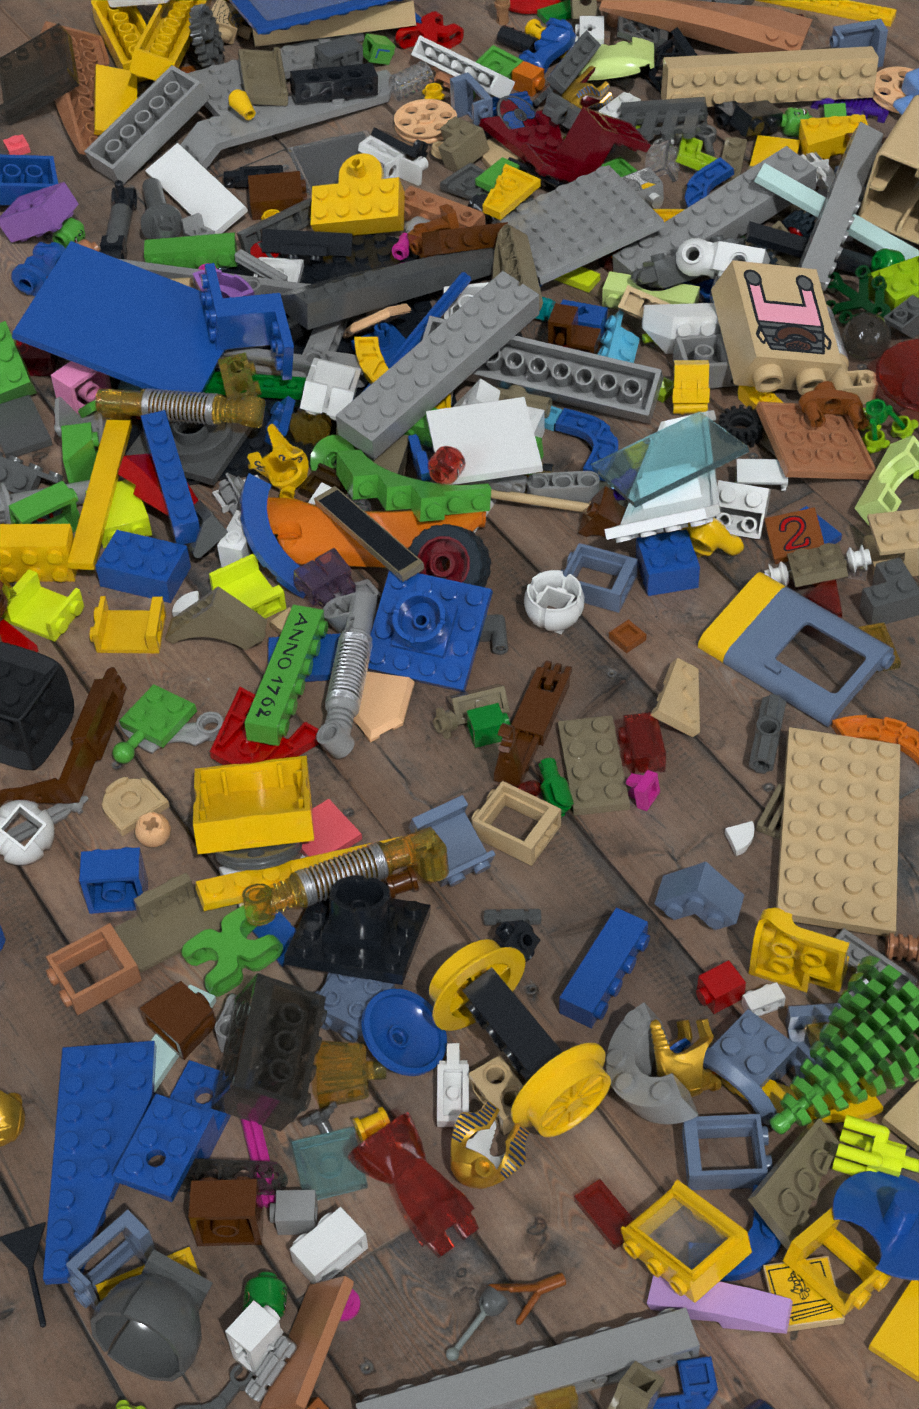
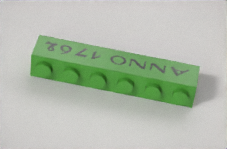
M299 605L292 606L246 717L245 729L247 740L279 746L282 736L287 735L290 716L295 715L297 710V698L304 693L305 678L307 675H311L313 658L319 655L320 640L326 636L328 631V621H325L324 610Z

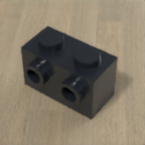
M768 100L736 104L730 124L745 137L760 134L766 135L767 133L777 132L783 112Z

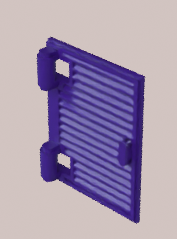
M824 98L819 101H813L811 104V108L818 110L820 105L846 103V116L854 114L865 115L866 120L869 115L876 116L879 123H885L890 112L878 105L873 98L837 100Z

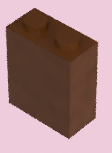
M300 171L248 176L252 220H262L261 217L267 210L276 209L281 212L307 199L306 180H301Z

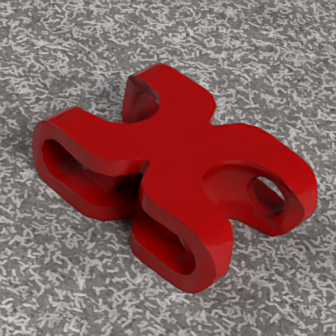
M433 11L422 16L421 23H416L415 26L401 27L396 32L395 41L397 45L407 49L415 47L419 36H422L447 49H451L462 42L464 29L455 23L447 26L443 25V15Z

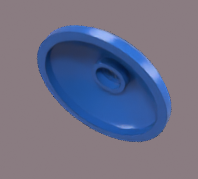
M388 989L375 995L366 1005L361 1021L362 1034L372 1055L389 1070L405 1076H420L433 1070L439 1064V1061L443 1059L447 1047L446 1030L438 1028L433 1021L432 1013L434 1007L421 996L404 989Z

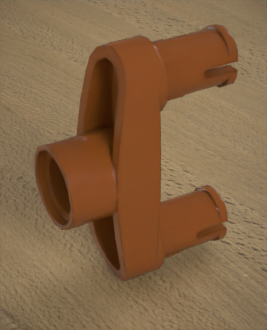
M830 381L819 383L813 391L805 393L798 401L802 412L806 413L812 427H821L826 423V418L823 414L847 415L851 419L853 427L857 430L858 428L860 430L865 429L869 425V420L864 413L860 397L854 393L836 390L834 384Z

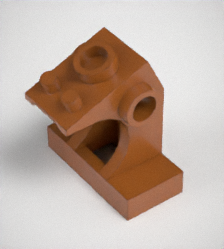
M450 205L439 206L440 218L427 223H418L413 227V230L407 233L412 254L419 255L422 258L435 256H424L423 232L459 228L456 211Z

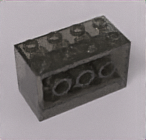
M257 973L235 998L211 1109L250 1122H257L259 1125L280 1132L290 1122L293 1123L302 1111L305 1112L311 1100V1093L308 1092L309 1084L312 1082L317 1068L313 1064L314 1058L322 1043V1037L319 1036L320 1027L323 1026L327 1016V1010L324 1009L326 997Z

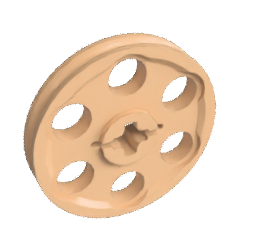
M896 66L878 71L873 96L874 101L891 112L899 113L893 107V102L906 96L901 90L904 78L899 76L905 77L907 72L914 69Z
M415 100L403 105L395 113V131L402 139L412 143L416 140L424 141L427 144L444 140L442 133L437 131V129L444 126L448 120L455 116L457 117V113L450 104L440 100Z

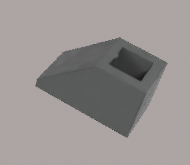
M914 295L910 296L883 317V322L911 338H915L919 334V298Z

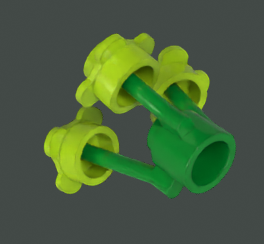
M874 399L866 402V408H863L869 420V425L860 431L870 430L862 437V440L867 447L868 453H875L890 446V441L885 439V433L880 430L881 424L886 421L888 415L894 420L890 431L891 436L894 438L900 437L904 439L912 436L914 429L919 426V423L916 419L910 420L907 416L898 417L891 405L886 406L883 400Z

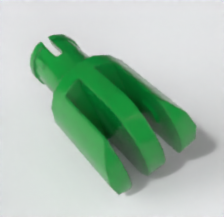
M545 758L538 764L543 777L540 790L544 801L561 809L562 818L570 810L571 806L574 805V801L567 780L561 777L558 772L556 760L554 758Z

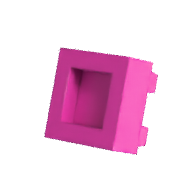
M647 770L644 775L631 773L626 780V785L631 786L628 796L636 799L637 808L648 811L660 793L658 773Z

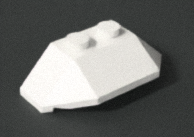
M714 303L644 305L642 328L666 354H673L677 336H710L721 333Z

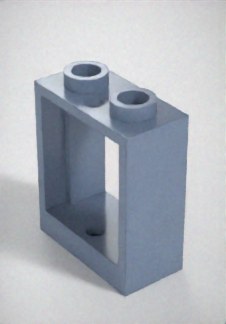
M579 543L575 551L570 552L566 569L561 571H563L565 577L572 574L577 578L582 567L618 576L611 590L582 581L579 582L585 597L584 603L619 613L637 578L638 559Z
M760 1114L697 1116L682 1124L687 1187L691 1190L753 1188V1185H759L773 1168L771 1155L765 1154V1146L769 1144L767 1126H762ZM751 1137L755 1169L702 1171L699 1139Z

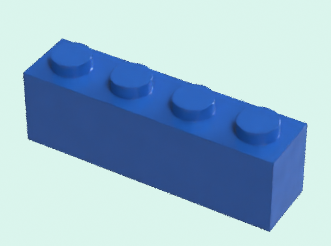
M619 908L614 910L559 997L560 1014L591 1029L597 1019L602 1020L604 1018L611 996L616 997L623 984L622 978L626 973L630 974L637 961L636 956L638 952H644L648 946L650 935H648L647 921Z

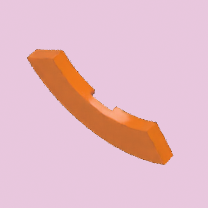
M854 715L832 720L831 727L837 735L900 744V751L908 755L919 765V732L906 726L907 723L889 717L884 719L867 718V715Z

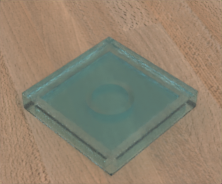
M354 1127L292 1141L302 1190H316L317 1200L368 1188Z

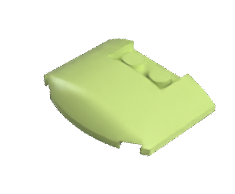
M632 37V42L630 43L621 41L616 45L610 46L601 44L578 76L586 71L589 66L596 68L588 80H604L640 73L639 67H646L648 64L650 69L654 68V43Z

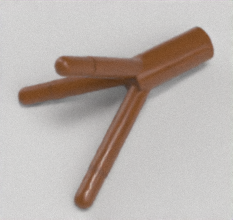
M560 1272L535 1283L489 1284L488 1286L493 1287L497 1291H509L510 1293L533 1291L532 1297L516 1319V1324L521 1325L540 1296L565 1286L566 1280Z

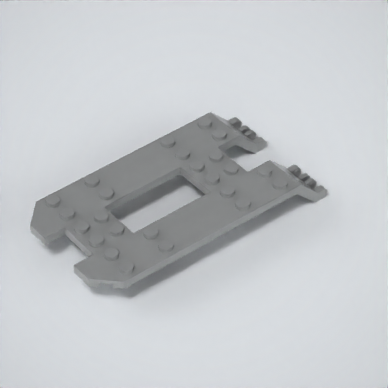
M333 36L312 39L280 48L285 78H290V71L320 68L318 65H314V46L341 37ZM240 60L211 65L208 68L186 74L201 82L209 99L204 105L214 116L197 122L180 146L207 169L222 149L389 102L391 93L396 88V79L387 70L378 71V95L295 103L292 95L288 97L287 106L252 104L256 114L251 120H246L229 106L228 101L232 91L236 89L244 91Z

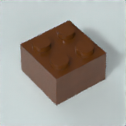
M240 1176L233 1180H218L206 1177L200 1181H191L188 1218L197 1247L262 1245L264 1206L257 1179Z

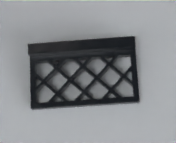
M678 27L671 31L673 35L671 39L654 50V59H656L654 68L650 69V65L643 67L660 94L662 76H656L657 71H663V65L660 64L664 57L698 56ZM674 46L672 53H666V50Z

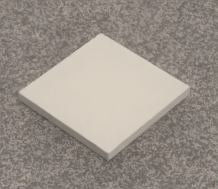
M525 397L426 411L441 484L455 485L543 472ZM459 468V477L457 478V469Z

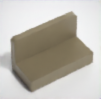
M494 684L447 696L448 702L452 705L453 713L457 717L458 725L467 723V710L499 703L502 713L510 712L505 687L501 684Z

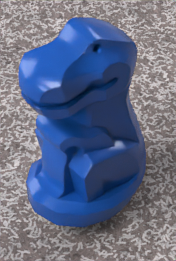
M550 17L546 22V29L541 32L540 40L534 43L536 52L532 53L529 50H525L519 55V59L543 68L545 74L549 65L575 44L576 35L573 32L572 25L564 19L559 20Z
M39 242L33 249V256L27 257L24 264H19L12 270L11 279L17 289L27 295L36 296L46 277L49 276L66 248L56 242L50 244Z

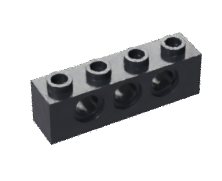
M373 63L290 71V90L295 103L378 95V75Z

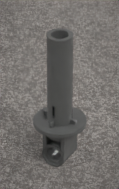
M146 179L142 184L147 209L140 221L143 234L148 239L177 237L182 230L181 213L177 208L166 203L163 188L158 179Z

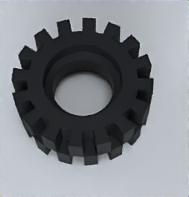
M734 405L731 406V410L726 408L724 413L720 414L718 436L721 438L722 443L726 442L728 447L734 445V449H738V446H742V450H744L749 445L752 448L755 443L758 444L760 439H762V422L756 409L752 411L751 406L745 409L743 408L744 405H739V408H736ZM735 426H744L747 428H736Z

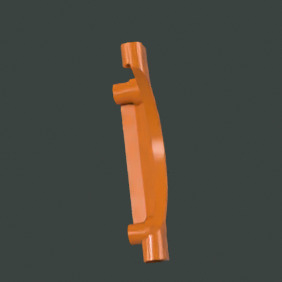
M268 497L267 514L273 534H278V543L297 564L385 567L316 505L294 498ZM412 510L364 511L407 549L421 531L434 525L450 524L474 531L476 528H485L486 511L445 515L444 520L420 522ZM448 560L446 565L447 570L450 567V560Z

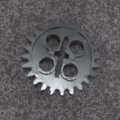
M206 4L195 5L191 8V12H189L191 17L189 18L191 24L189 28L190 36L193 39L192 45L196 48L195 54H198V61H201L202 68L223 64V59H225L223 54L225 51L224 41L221 38L222 33L219 32V24H216V17H213L212 10L210 11L209 6H206Z

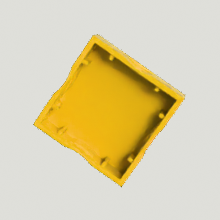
M307 755L249 764H230L195 769L194 791L196 800L193 805V828L198 854L314 841L311 785Z

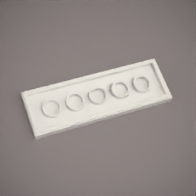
M178 143L145 170L151 178H156L161 182L163 190L190 216L200 213L204 226L214 230L215 234L223 233L248 212L247 208Z

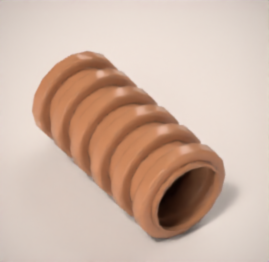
M889 933L886 937L885 956L889 960H892V957H896V960L900 961L902 958H906V961L915 959L916 962H919V935L917 938H913V935L910 934L904 937L903 934L894 936V933Z

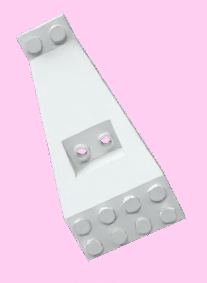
M714 410L660 423L621 524L604 529L607 540L615 538L616 543L628 541L639 537V533L641 538L664 532L663 528H665L666 532H671L688 527V522H690L691 527L713 522V516L720 514L710 421L716 420Z

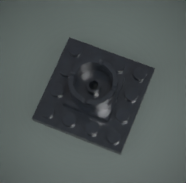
M354 875L336 881L330 890V894L328 893L329 899L327 898L326 901L322 900L307 907L284 954V965L403 985L429 919L431 905L417 901L391 898L388 886L381 880L373 877L365 878L364 876Z

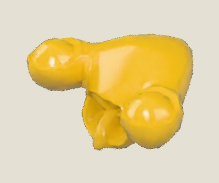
M713 517V522L691 527L690 522H688V527L679 529L688 531L697 557L710 556L718 548L730 556L738 555L744 550L742 539L737 535L730 534L725 525L715 517Z

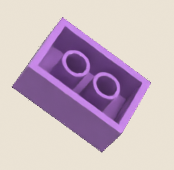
M65 182L19 196L0 216V227L11 243L18 240L24 242L31 236L40 237L48 231L52 233L58 231L63 226L62 222L74 214L73 210L79 204Z

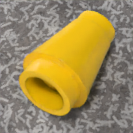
M240 89L232 91L228 97L229 106L246 120L254 118L256 112L247 93Z

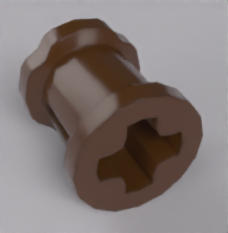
M412 866L407 867L406 871L393 875L388 874L387 878H384V883L390 890L391 898H395L397 894L407 891H419L417 878Z

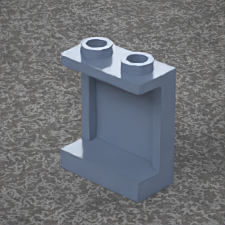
M881 19L834 26L832 36L829 39L830 47L832 49L872 46L879 57L878 67H883L888 29Z

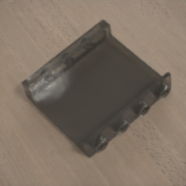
M60 23L0 58V80L4 101L0 105V115L10 125L80 86L72 38Z

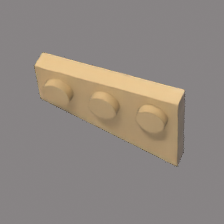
M677 658L669 666L663 682L665 686L663 691L659 693L657 697L658 704L652 710L650 716L694 737L700 733L699 671L693 665Z

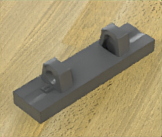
M552 92L547 96L543 114L550 117L551 121L555 124H561L571 129L581 109ZM615 144L612 146L611 150L609 151V154L615 152Z
M310 197L237 232L242 250L250 252L251 247L255 243L262 248V242H260L262 241L261 229L300 230L310 225L312 198Z

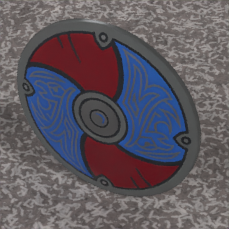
M509 95L502 97L498 101L497 114L508 129L540 125L535 118V109L525 100Z

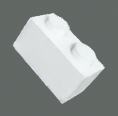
M776 982L766 984L755 991L750 990L742 995L741 1006L745 1012L749 1009L760 1017L783 1008L786 997Z

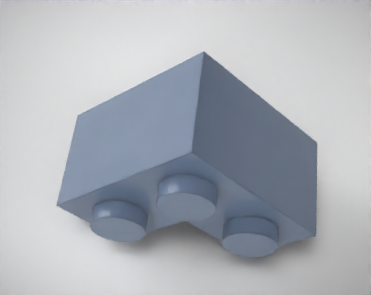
M703 862L664 875L654 904L673 920L696 914L709 927L717 930L737 924L744 894L710 864Z

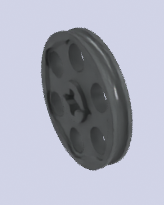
M302 842L215 852V856L220 864L232 869H266L279 866L294 859L302 850Z

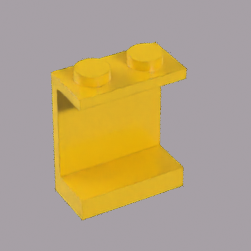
M100 596L99 605L94 608L95 625L90 627V641L94 642L96 652L159 654L166 619L163 597H152L150 611L109 610L106 596Z

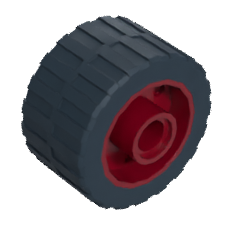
M450 524L434 525L421 531L408 548L424 564V569L419 572L420 574L485 587L491 573L489 550L484 545L483 540L471 530ZM448 560H450V567L447 570L446 565Z

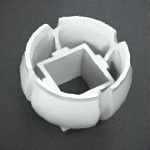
M549 570L539 573L532 578V582L528 584L525 592L524 606L533 624L540 628H546L548 631L562 634L565 629L576 623L582 614L585 597L580 582L572 574L565 577L563 571ZM549 605L557 609H549L547 607Z
M14 800L0 807V854L4 856L5 862L14 865L32 864L44 857V850L51 848L55 830L53 820L46 810L41 811L38 808L39 804L29 800ZM18 813L40 828L25 847L4 831Z

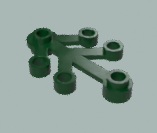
M861 265L855 271L859 279V293L846 285L839 273L833 272L831 276L828 275L831 282H829L826 288L827 291L830 293L839 291L851 300L836 303L834 300L826 302V305L829 307L834 306L831 309L834 315L842 312L839 315V321L843 327H850L853 324L867 321L877 326L887 324L883 322V317L891 312V308L885 304L887 282L884 277L876 276L871 281V286L875 290L874 304L869 301V278L871 277V271L868 266ZM863 308L867 311L855 315H852V313L850 312V310Z

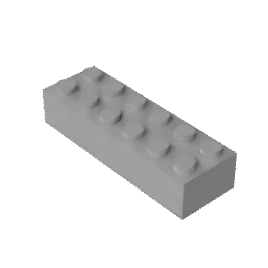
M171 65L84 151L92 167L114 182L121 180L124 184L209 100L201 82Z

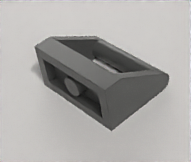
M201 500L194 504L200 526L196 542L186 544L196 558L202 557L228 533L218 518Z

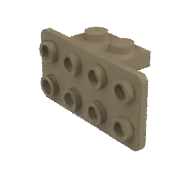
M184 873L134 898L138 916L116 926L114 930L136 962L139 972H144L182 952L184 944L201 931L213 929L221 932L223 918L236 910V905L203 911L195 889L196 886L193 887L192 880L187 873Z

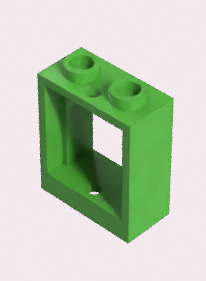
M60 481L9 505L11 524H31L32 521L62 508L63 513L40 524H71L72 532H76L78 519L80 518L76 505L78 496L73 488L69 489L63 481Z

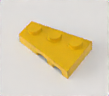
M505 164L501 176L499 175L496 179L495 187L490 190L482 205L483 213L499 220L503 219L541 187V179Z

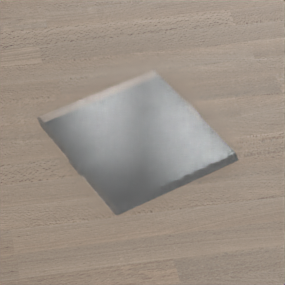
M364 130L290 147L288 152L297 171H300L301 180H306L307 193L312 195V186L338 184L339 170L342 164L351 156L362 154L358 151L359 143L369 137L370 133ZM380 162V164H381V166H382V169H383V172H384V165H385V164H383V163Z

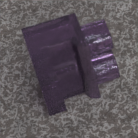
M335 548L315 558V561L311 560L293 570L294 587L299 592L303 591L308 596L312 606L318 603L323 608L327 602L336 598L334 594L340 592L343 596L356 592V584L351 578V568Z

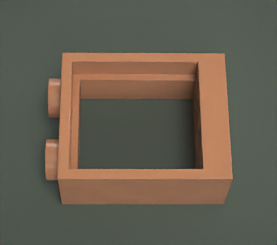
M110 923L46 956L49 969L45 971L53 986L57 984L60 986L61 991H59V995L66 1008L72 1006L77 1016L142 981L136 962ZM108 950L120 970L75 993L63 973Z

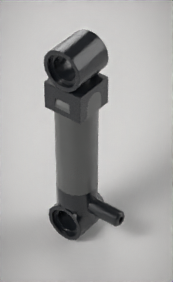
M116 180L114 182L115 187L112 188L111 193L112 206L106 234L102 235L101 250L99 252L117 259L126 260L128 254L126 244L133 209L137 208V191L135 187H124L123 181Z

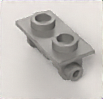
M226 473L225 475L228 480L220 481L218 490L228 505L236 501L229 508L234 516L236 510L241 511L240 497L244 481L239 476L236 477Z

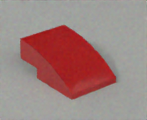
M151 454L123 456L118 475L136 485L133 495L168 515ZM188 484L193 504L198 502V498Z

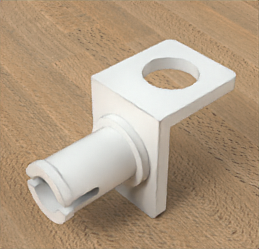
M398 156L384 165V179L399 177L419 186L422 183V171L428 168V161L425 157L422 158V156L414 161ZM394 166V171L389 177V171Z

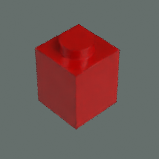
M728 960L698 976L696 995L703 1006L707 1005L714 1015L742 1000V995L745 994L746 982Z

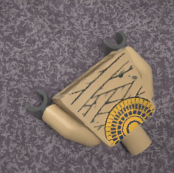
M216 0L210 11L212 10L213 17H216V24H219L222 40L228 44H234L237 36L249 40L253 30L243 24L245 20L232 4L225 0Z

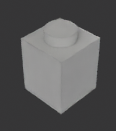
M276 1190V1203H270V1223L276 1224L278 1235L308 1234L317 1226L318 1200L316 1190Z

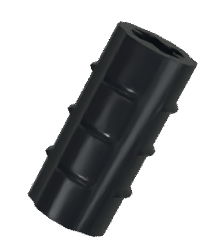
M503 25L498 31L497 41L500 44L513 48L515 51L524 52L529 50L532 53L536 52L534 43L539 40L538 38Z

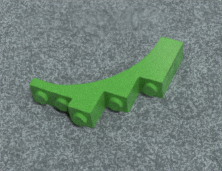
M362 450L337 451L336 475L352 500L378 498L386 511L411 509L420 522L444 520L445 515L490 511L492 488L488 483L449 485L421 481L399 475L377 465Z

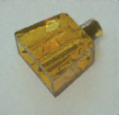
M316 1041L317 1096L320 1109L327 1107L333 1101H336L337 1105L367 1099L369 1097V1080L387 1079L385 1066L379 1061H368L366 1045Z

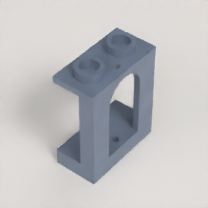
M469 72L450 78L451 107L456 110L458 118L468 115L472 119L473 124L479 126L482 118L493 117L492 97ZM473 90L482 100L473 102ZM484 130L485 136H490V134Z
M126 1210L66 1263L70 1274L67 1280L75 1290L73 1295L85 1309L91 1306L95 1310L99 1304L94 1292L96 1290L95 1285L109 1279L134 1255L146 1264L149 1256L155 1249L150 1231L129 1210ZM123 1232L125 1241L89 1273L83 1275L80 1272L83 1265L117 1235Z

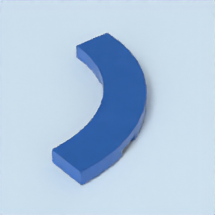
M249 473L242 487L240 497L242 514L240 518L247 542L264 568L267 567L277 577L276 580L281 585L304 599L315 575L306 571L292 560L276 540L267 514V499L271 484Z

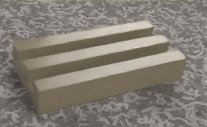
M778 784L756 826V831L779 840L781 829L778 832L775 828L782 817L783 800L769 827H765L780 797H783L784 785Z

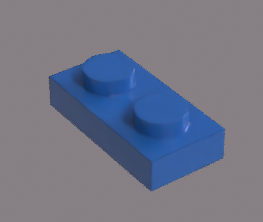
M287 396L281 402L277 401L270 411L272 414L271 420L268 422L266 430L272 423L283 436L287 435L295 405L294 399ZM267 431L265 442L272 446L270 436L268 435L269 432Z

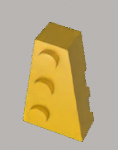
M854 114L851 116L800 119L798 140H800L801 153L806 155L807 153L817 152L823 160H830V156L837 154L842 156L848 145V142L845 141V134L853 133L860 122L868 125L865 115Z

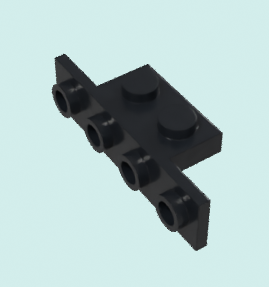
M262 229V252L287 254L288 259H300L301 255H309V260H323V256L328 255L351 257L353 233Z

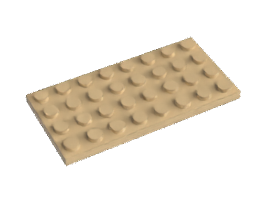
M789 727L786 743L776 908L792 914L793 922L841 930L845 928L848 931L885 937L889 933H894L895 935L900 744Z

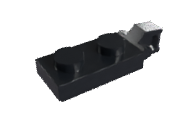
M243 166L237 171H223L224 187H249L248 176L283 172V166Z

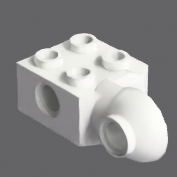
M690 238L684 241L676 252V264L684 274L689 276L707 275L712 279H719L732 260L769 264L770 262L766 249L722 241L707 242L701 238ZM691 252H700V255L696 260H688V256Z

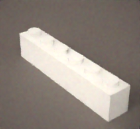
M419 36L411 55L455 77L469 72L487 93L499 99L509 96L515 84L511 79L422 36Z

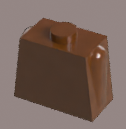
M182 981L140 1007L145 1025L183 1060L215 1028L216 1018L208 1000L200 992L195 994Z

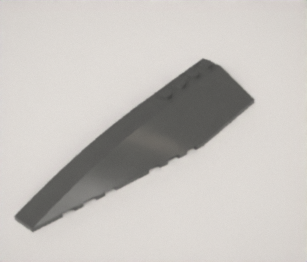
M495 248L426 257L387 267L349 273L280 293L285 313L307 330L442 290L446 286H451L461 272H466L471 277V281L493 274Z

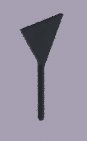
M46 1222L0 1237V1241L28 1270L38 1320L42 1328L46 1327V1319L35 1275L34 1263Z

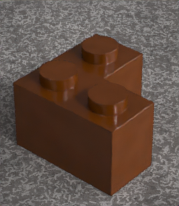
M555 303L548 320V343L597 354L601 347V329L578 325L577 306Z

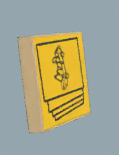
M829 1256L806 1259L836 1286ZM785 1262L763 1265L762 1272L767 1293L790 1298L793 1301L787 1332L844 1324V1315Z

